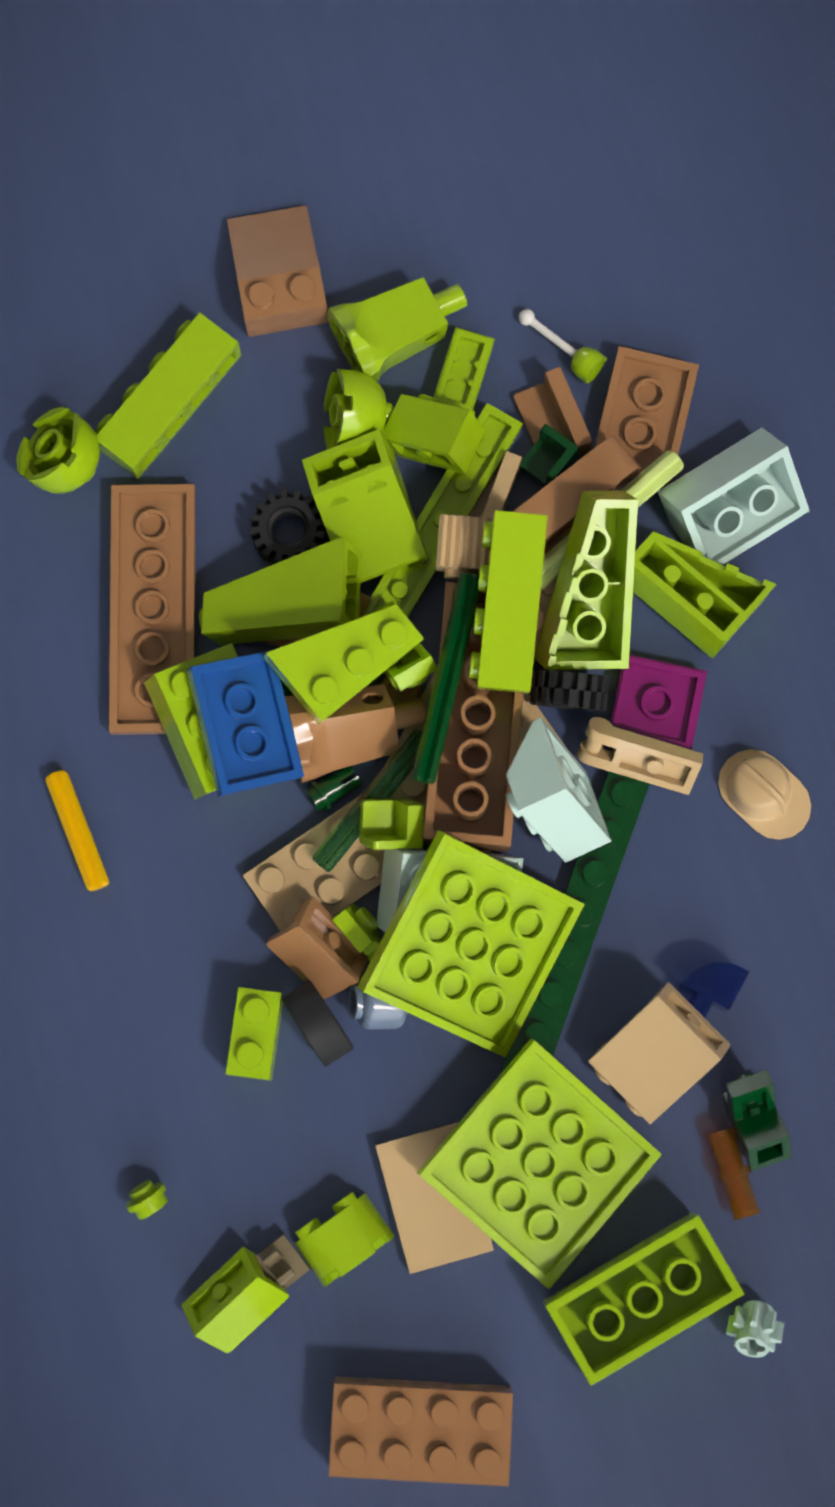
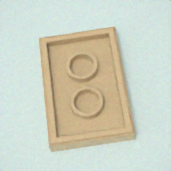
M459 1122L375 1145L410 1274L494 1251L491 1238L417 1173Z

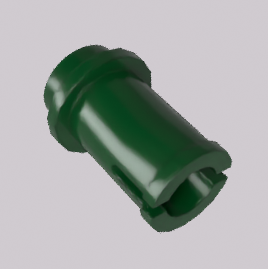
M352 766L336 770L319 782L315 780L310 782L311 787L307 788L305 792L318 812L323 808L327 811L332 808L331 803L355 788L362 786L358 776H353L341 784L343 779L355 773Z

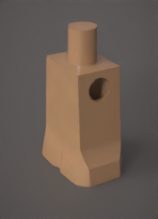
M385 684L363 688L319 725L294 695L285 696L304 772V777L300 778L302 783L335 770L400 752L397 730L424 724L426 719L421 698L393 705Z

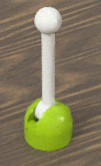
M524 309L519 313V321L522 325L532 326L572 357V371L584 383L589 384L600 373L607 357L598 350L591 347H582L576 350L536 320L533 311Z

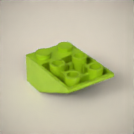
M380 429L302 459L313 498L330 541L337 538H346L362 551L361 583L428 557L394 450Z

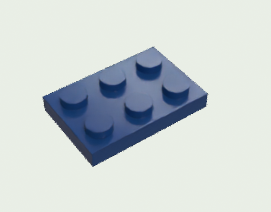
M266 652L197 665L187 669L218 797L304 777L281 679L263 658Z

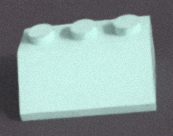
M762 427L657 491L668 520L683 544L703 552L701 556L722 565L810 511L788 446Z
M541 717L534 720L506 774L511 788V792L507 793L506 797L517 818L523 816L530 832L533 835L539 833L548 852L554 850L566 863L612 841L587 772Z

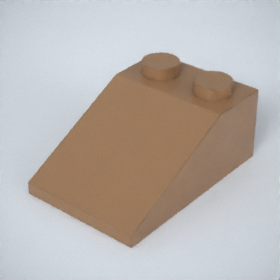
M307 205L227 219L248 337L328 323L327 304Z

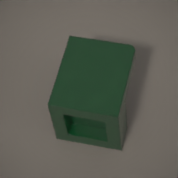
M544 424L540 429L538 441L520 463L519 470L545 487L575 464L579 447L549 425Z

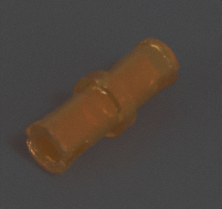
M734 1128L708 1135L707 1140L710 1142L719 1170V1174H716L718 1183L723 1182L735 1221L761 1213V1210L758 1208L748 1174L751 1173L749 1165H744L734 1135Z

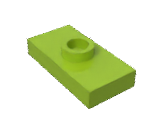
M455 327L433 398L440 403L451 406L453 402H459L474 410L495 339Z

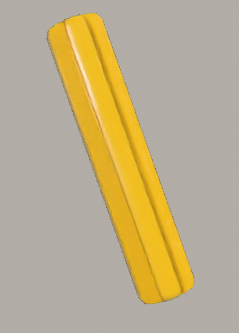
M65 770L53 772L45 777V782L85 886L90 892L102 889L109 884V879L70 777Z

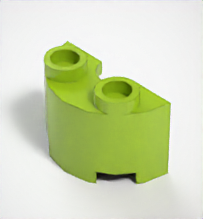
M352 1191L331 1206L336 1213L334 1216L322 1224L316 1217L295 1232L299 1240L294 1244L323 1287L328 1286L339 1276L342 1277L395 1236L366 1193L357 1198Z

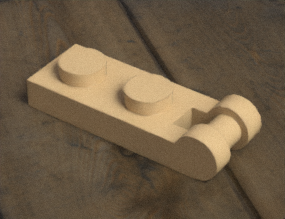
M600 717L590 719L585 731L587 740L581 742L577 751V758L586 765L686 795L690 794L703 764V753L613 727L608 720ZM602 745L614 748V750L610 751L604 749Z

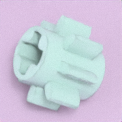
M748 1301L742 1307L736 1306L735 1314L729 1315L726 1335L735 1337L734 1346L740 1353L749 1357H763L769 1351L775 1352L776 1343L782 1342L784 1323L776 1321L777 1312L769 1304L761 1301Z

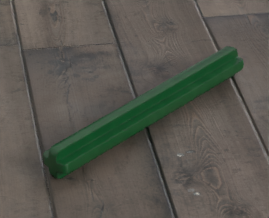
M463 572L459 575L412 774L413 779L420 783L434 784L436 781L480 593L478 591L479 576Z

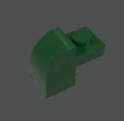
M768 1071L743 1074L734 1081L727 1083V1092L722 1093L726 1111L750 1171L752 1172L792 1158L790 1135L776 1108L774 1083Z

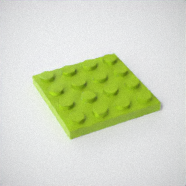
M438 830L372 957L358 988L368 995L506 1058L585 904Z
M530 1039L420 1167L417 1173L544 1286L550 1289L662 1154L535 1040Z

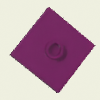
M629 655V669L620 670L610 723L613 727L692 750L707 671Z

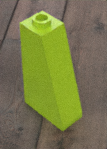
M337 538L205 592L203 608L199 612L201 633L219 645H228L230 643L242 644L307 638L358 619L362 551L346 538Z

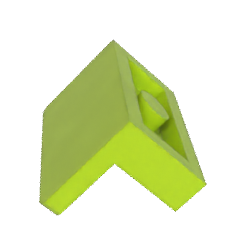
M242 1247L181 1306L195 1337L225 1353H230L289 1298V1294L284 1287L265 1276L255 1253Z

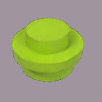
M147 1180L133 1188L128 1194L131 1199L126 1204L129 1213H135L138 1219H144L160 1210L168 1202V1198L164 1193L166 1186L163 1182L153 1184L151 1180Z

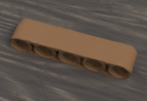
M611 436L513 512L548 515L546 547L573 525L582 491H618L641 470V467L615 436Z

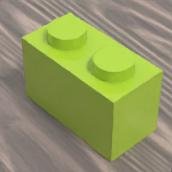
M401 394L382 433L398 457L466 474L486 429L475 417V411L465 404L453 402L451 406L440 403L433 397L420 394L418 398Z
M238 987L226 1075L272 1081L284 994Z

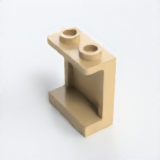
M668 982L642 1010L607 1043H604L588 1062L594 1067L596 1075L602 1082L612 1085L625 1099L628 1108L635 1115L643 1117L649 1124H652L723 1058L731 1044Z

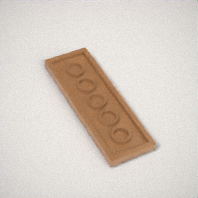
M195 484L111 485L109 733L111 735L166 734L144 682L155 673L196 657Z

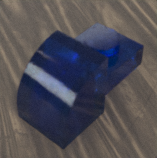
M711 963L690 972L678 987L693 995L691 1000H686L706 1018L711 1006L722 1011L730 1010L749 971L731 963Z

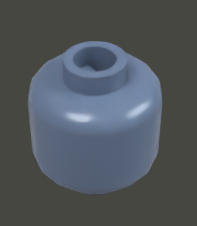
M361 976L357 985H352L349 991L351 1018L358 1020L359 1025L366 1030L399 1029L404 1024L407 1014L410 1013L362 992L358 988L363 977Z

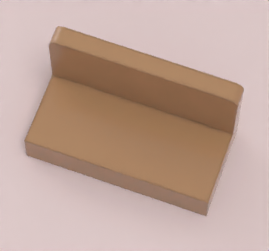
M561 367L545 372L542 384L514 395V403L533 446L539 439L540 429L544 424H547L579 447L577 458L590 452L593 442Z
M311 897L301 903L291 925L269 937L266 945L304 982L311 980L321 997L327 999L358 983L367 964L368 957L363 951L361 953L358 952L334 923V917L314 897Z

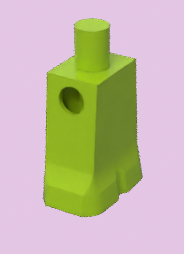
M424 277L364 301L343 303L328 308L327 320L350 368L367 373L379 381L388 369L443 340L446 337L448 327L445 316L467 307V300L459 284L432 294Z

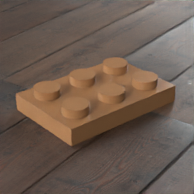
M619 346L595 447L607 438L615 436L641 467V470L634 478L664 452L670 450L679 455L699 364ZM673 478L665 485H669L670 483H672Z

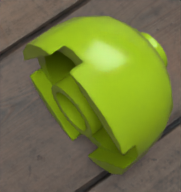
M336 369L337 372H332L330 375L323 410L324 412H329L331 427L323 425L327 449L380 429L381 432L384 431V427L393 412L392 403L386 402L383 388L369 374L355 370Z
M65 407L49 410L33 423V426L38 430L30 440L24 436L19 445L16 457L18 472L35 487L55 494L72 492L88 482L96 472L101 453L97 434L78 413H74Z

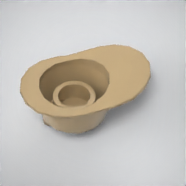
M749 749L737 752L731 756L721 768L718 781L721 797L755 831L766 838L781 840L793 837L803 830L810 818L811 812L809 793L801 781L775 757L764 751Z

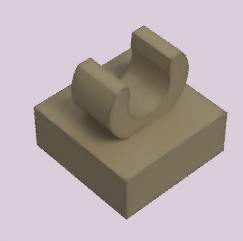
M285 1233L256 1255L265 1276L285 1289L311 1269Z

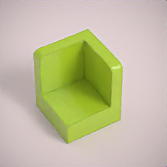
M410 798L364 799L361 801L360 843L373 850L423 848V804Z

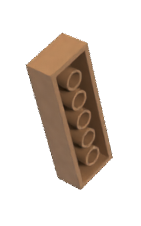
M446 582L439 659L457 583ZM480 591L476 608L485 609L486 591ZM474 614L436 781L434 784H428L423 844L431 845L435 835L440 830L475 849L509 852L514 813L506 797V794L511 792L506 774L519 750L523 693L477 689L478 679L469 678L472 652H480L482 635L474 634Z

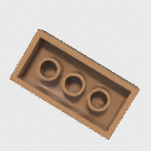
M336 1376L333 1391L329 1477L509 1486L513 1408L511 1386Z

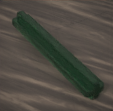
M418 729L413 730L314 853L313 861L327 872L332 871L359 837L361 801L364 799H389L413 770L422 731Z

